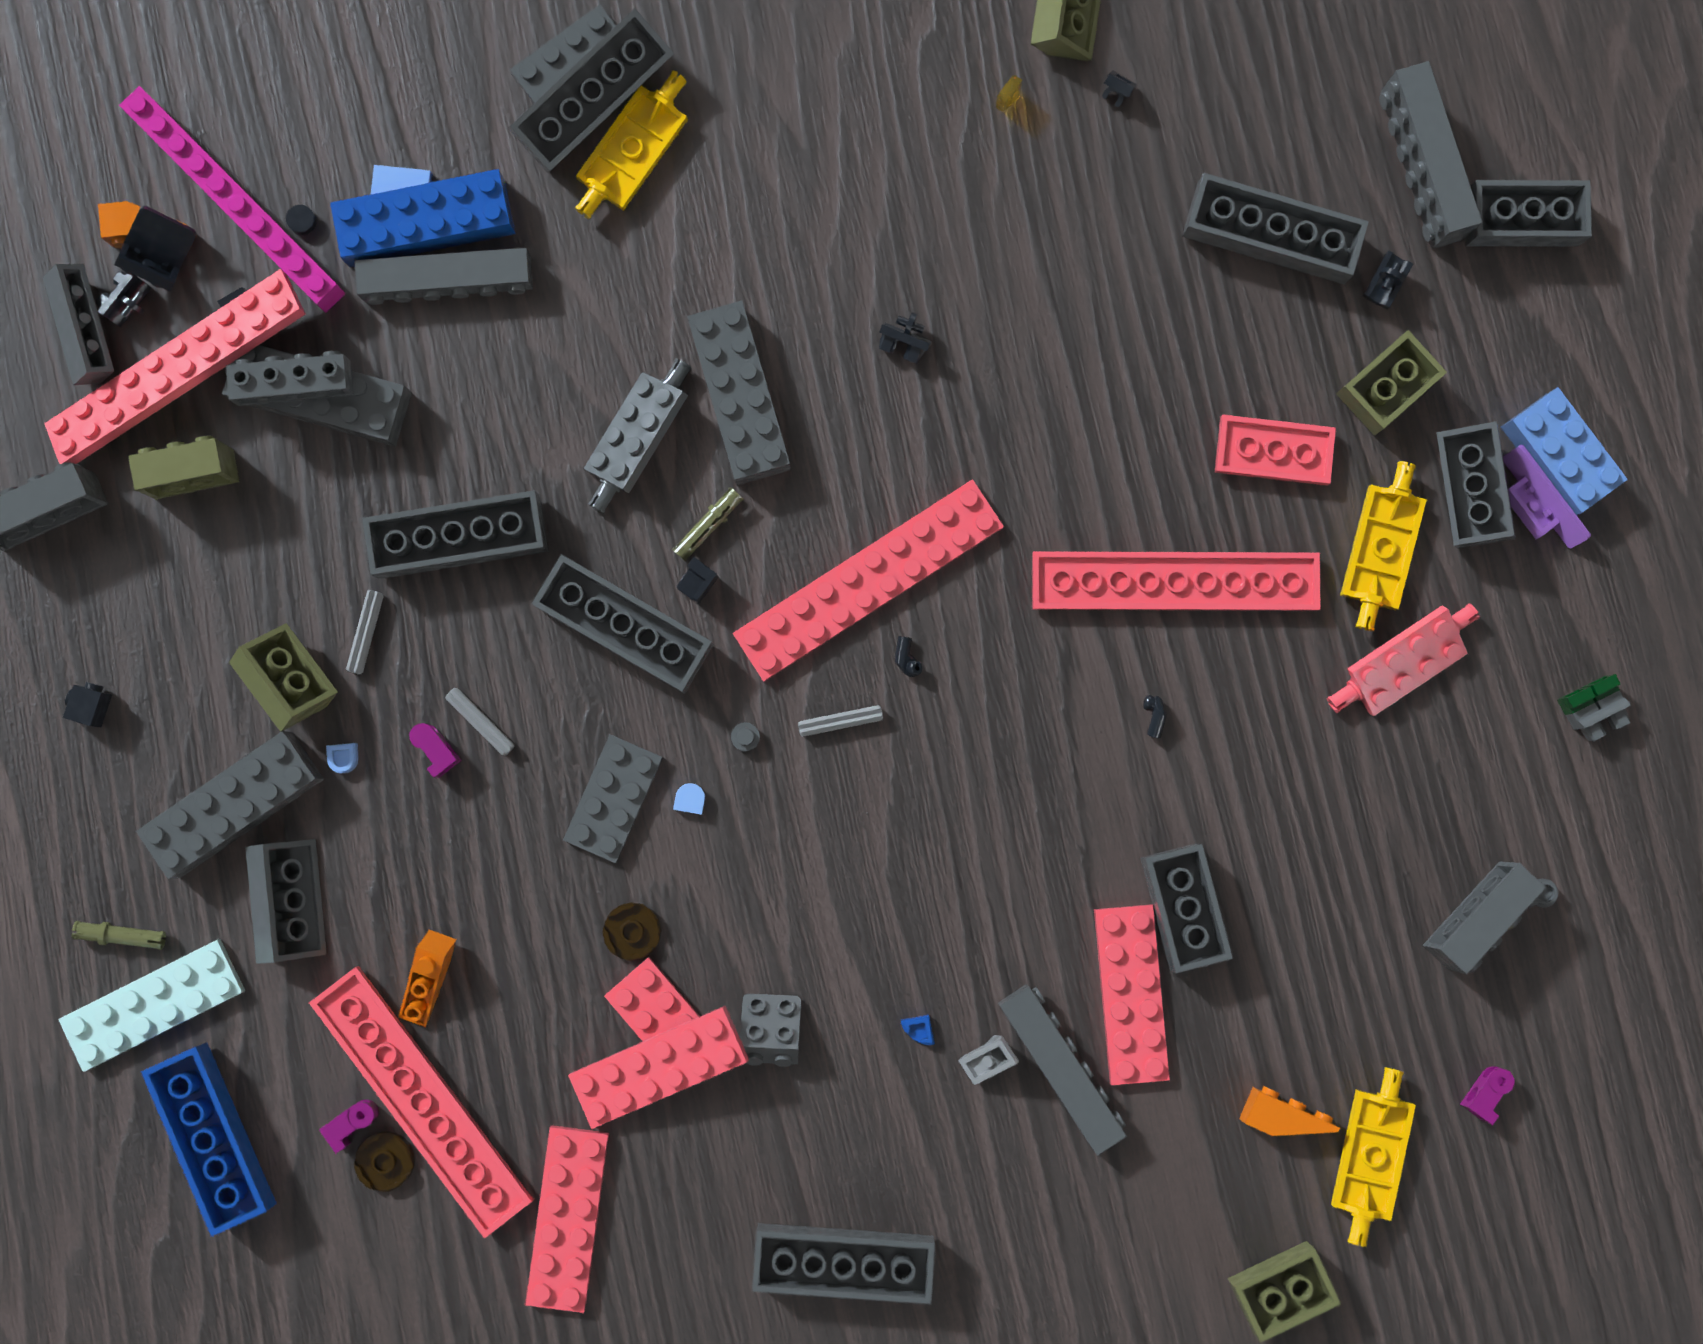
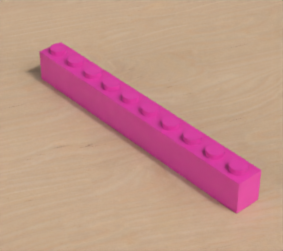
M140 86L119 104L325 313L346 294Z

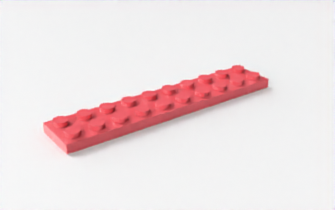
M279 269L44 423L59 464L66 462L79 463L226 367V365L231 364L306 315L287 274Z
M972 479L732 634L763 682H765L997 533L1004 526Z
M1033 551L1032 610L1319 611L1321 610L1320 553Z
M359 966L353 968L309 1002L484 1239L534 1200Z

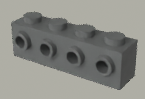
M55 264L43 277L72 384H101L114 372L85 266L84 264Z
M326 351L323 353V356L312 357L311 354H296L294 359L285 360L282 357L272 356L265 358L264 362L241 359L237 360L236 364L226 365L228 397L237 406L354 395L351 360L339 351Z

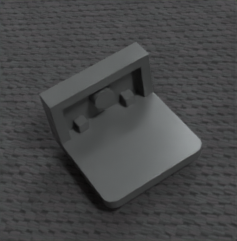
M770 994L744 995L740 1040L749 1058L747 1064L756 1066L762 1063H775V1065L780 1067H788L792 1064L798 1065L800 997Z

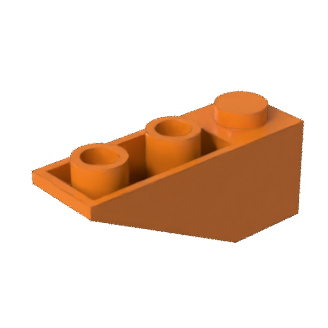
M128 201L98 204L101 238L112 247L121 249L141 206Z
M432 930L426 933L416 948L398 1018L423 1027L427 1026L450 965L457 939Z
M1263 1086L1262 1090L1255 1087L1252 1088L1239 1118L1245 1124L1271 1136L1333 1133L1340 1130L1338 1126L1332 1123L1333 1117L1318 1110L1313 1115L1305 1111L1307 1105L1292 1098L1287 1103L1278 1098L1280 1093L1266 1086Z

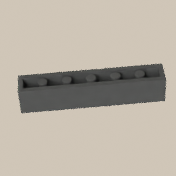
M527 248L355 260L357 295L364 302L371 305L384 303L383 300H395L396 302L406 303L411 302L412 298L421 297L424 300L433 301L439 300L440 296L451 295L453 298H467L469 294L480 293L481 296H495L497 292L508 291L510 294H523L525 290L533 289L531 256Z
M1025 984L998 1002V1005L1098 1156L1127 1137L1122 1130L1126 1124L1117 1111L1111 1113L1106 1103L1110 1100L1102 1087L1095 1088L1090 1081V1078L1094 1075L1085 1061L1079 1064L1073 1055L1077 1052V1049L1070 1038L1066 1037L1063 1039L1057 1029L1062 1026L1053 1012L1047 1014L1041 1004L1045 1000L1038 989L1035 987L1031 990Z

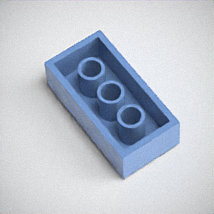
M1559 387L1541 397L1501 426L1515 447L1525 446L1576 515L1583 513L1628 480Z

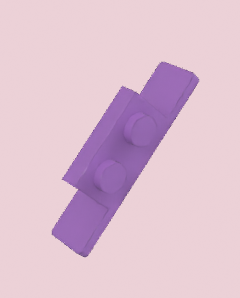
M1524 445L1516 447L1503 456L1505 465L1517 479V482L1508 488L1511 507L1535 539L1542 537L1554 528L1566 546L1571 549L1591 537L1589 531Z

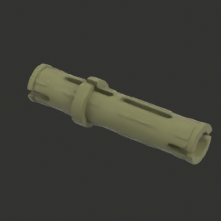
M730 487L714 506L711 504L708 507L709 511L672 550L686 562L721 522L725 523L728 520L726 517L744 499Z
M75 921L72 931H77V933H72V939L97 941L99 945L113 943L162 950L166 942L165 939H162V937H166L165 931L112 926L110 922L95 924Z

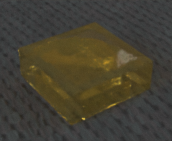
M1016 75L1011 76L997 96V109L1004 113L1009 106L1019 99L1022 79Z

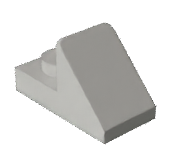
M994 1035L985 1045L965 1054L958 1060L974 1085L1019 1062L1003 1036Z

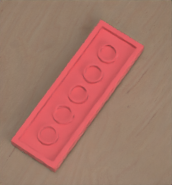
M1153 905L1094 909L1110 1084L1123 1085L1170 1081Z
M723 1006L576 1070L568 1076L589 1125L593 1129L747 1063L749 1058L726 1006Z
M550 1126L526 1306L585 1312L608 1146V1132Z

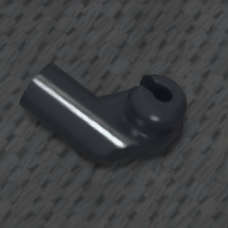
M898 636L895 664L909 677L920 675L923 666L920 661L917 662L910 654L912 638Z
M1147 695L1143 702V708L1152 711L1147 735L1161 738L1167 719L1164 703L1157 695L1155 697Z

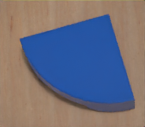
M929 1014L900 1020L904 1031L910 1038L921 1044L934 1045Z

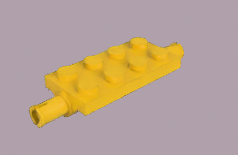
M672 71L661 89L655 92L639 86L576 175L577 180L589 188L580 203L575 207L576 211L582 216L585 214V218L591 219L592 214L603 199L610 201L624 211L688 121L687 116L677 110L673 102L687 83L681 74L677 77L678 72Z
M1405 461L1397 463L1393 485H1390L1389 488L1371 484L1367 489L1340 594L1344 597L1359 600L1362 603L1355 626L1358 629L1364 628L1365 631H1374L1379 607L1398 610L1427 500L1414 496L1410 489L1414 470L1416 469V465L1410 463L1409 466H1407L1408 462Z
M1388 1067L1384 1068L1385 1072L1380 1093L1372 1094L1355 1090L1331 1201L1333 1207L1351 1212L1353 1221L1347 1241L1354 1245L1359 1243L1362 1247H1367L1371 1221H1375V1218L1389 1221L1392 1219L1416 1107L1415 1104L1398 1098L1404 1072Z

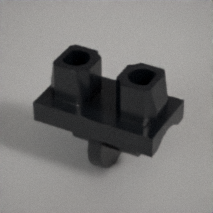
M1388 250L1363 297L1377 306L1388 310L1410 272L1413 263L1399 258Z
M119 271L113 278V284L117 286L110 295L103 293L96 300V304L100 308L98 312L120 328L134 310L143 315L145 310L138 305L152 288L136 275H130L123 271Z
M914 312L911 313L909 319L898 316L896 324L905 327V330L885 322L879 333H882L879 349L893 354L898 341L907 343L909 345L904 359L916 364L924 352L929 350L932 341L911 333L913 330L922 334L925 328L924 325L915 322L918 314Z

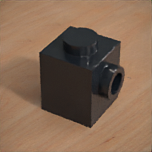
M86 682L85 686L73 685V688L67 693L65 698L66 709L63 718L92 727H102L112 694L102 692L104 686L91 682Z

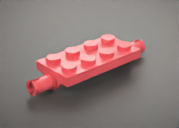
M1467 604L1451 616L1448 608L1440 606L1347 668L1351 676L1347 686L1329 696L1327 701L1330 703L1328 704L1333 711L1339 713L1340 710L1355 700H1361L1369 714L1372 716L1377 715L1468 654L1461 639L1460 630L1475 620L1480 619L1478 611L1473 605Z

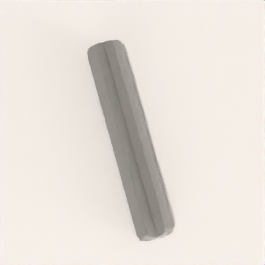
M368 590L366 593L346 667L348 672L355 674L363 673L383 600V594L380 592Z
M453 688L448 692L445 697L446 700L501 755L506 756L513 750L514 744L458 688Z
M876 705L798 722L800 735L804 737L881 721L883 714L881 707Z

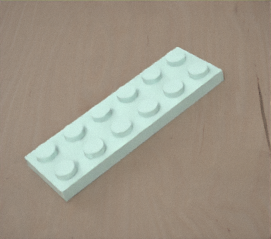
M221 939L58 1020L82 1071L85 1072L245 992V989Z

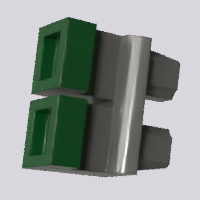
M1616 674L1603 676L1557 699L1574 730L1581 729L1588 741H1595L1606 735L1600 723L1605 718H1607L1613 730L1631 723L1625 709L1631 705L1627 699L1623 698L1618 686L1621 683Z

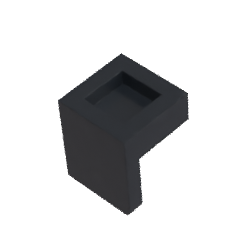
M693 557L687 565L688 571L676 588L699 605L719 576Z

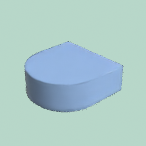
M358 743L326 746L327 762L333 771L349 773L356 768L359 760Z
M692 783L681 786L676 793L673 810L703 814L705 803L703 789Z

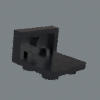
M141 206L114 265L121 268L127 274L136 275L149 281L157 288L171 291L179 270L196 237V231L148 206Z

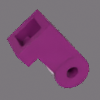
M421 723L411 729L409 734L411 743L415 747L422 749L433 763L427 768L433 778H440L462 761L434 726Z
M1497 1066L1487 1067L1478 1077L1460 1105L1483 1122L1493 1125L1499 1117L1493 1110L1503 1094H1507L1513 1089V1075L1510 1071Z
M369 1099L361 1100L319 1129L335 1154L351 1144L347 1137L358 1128L369 1126L377 1119L379 1114L377 1104Z

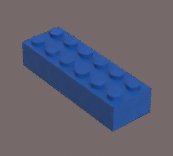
M499 169L330 202L340 258L348 267H354L355 260L404 257L515 234L506 184Z
M208 1043L196 1046L141 1071L211 1237L260 1215L277 1204Z

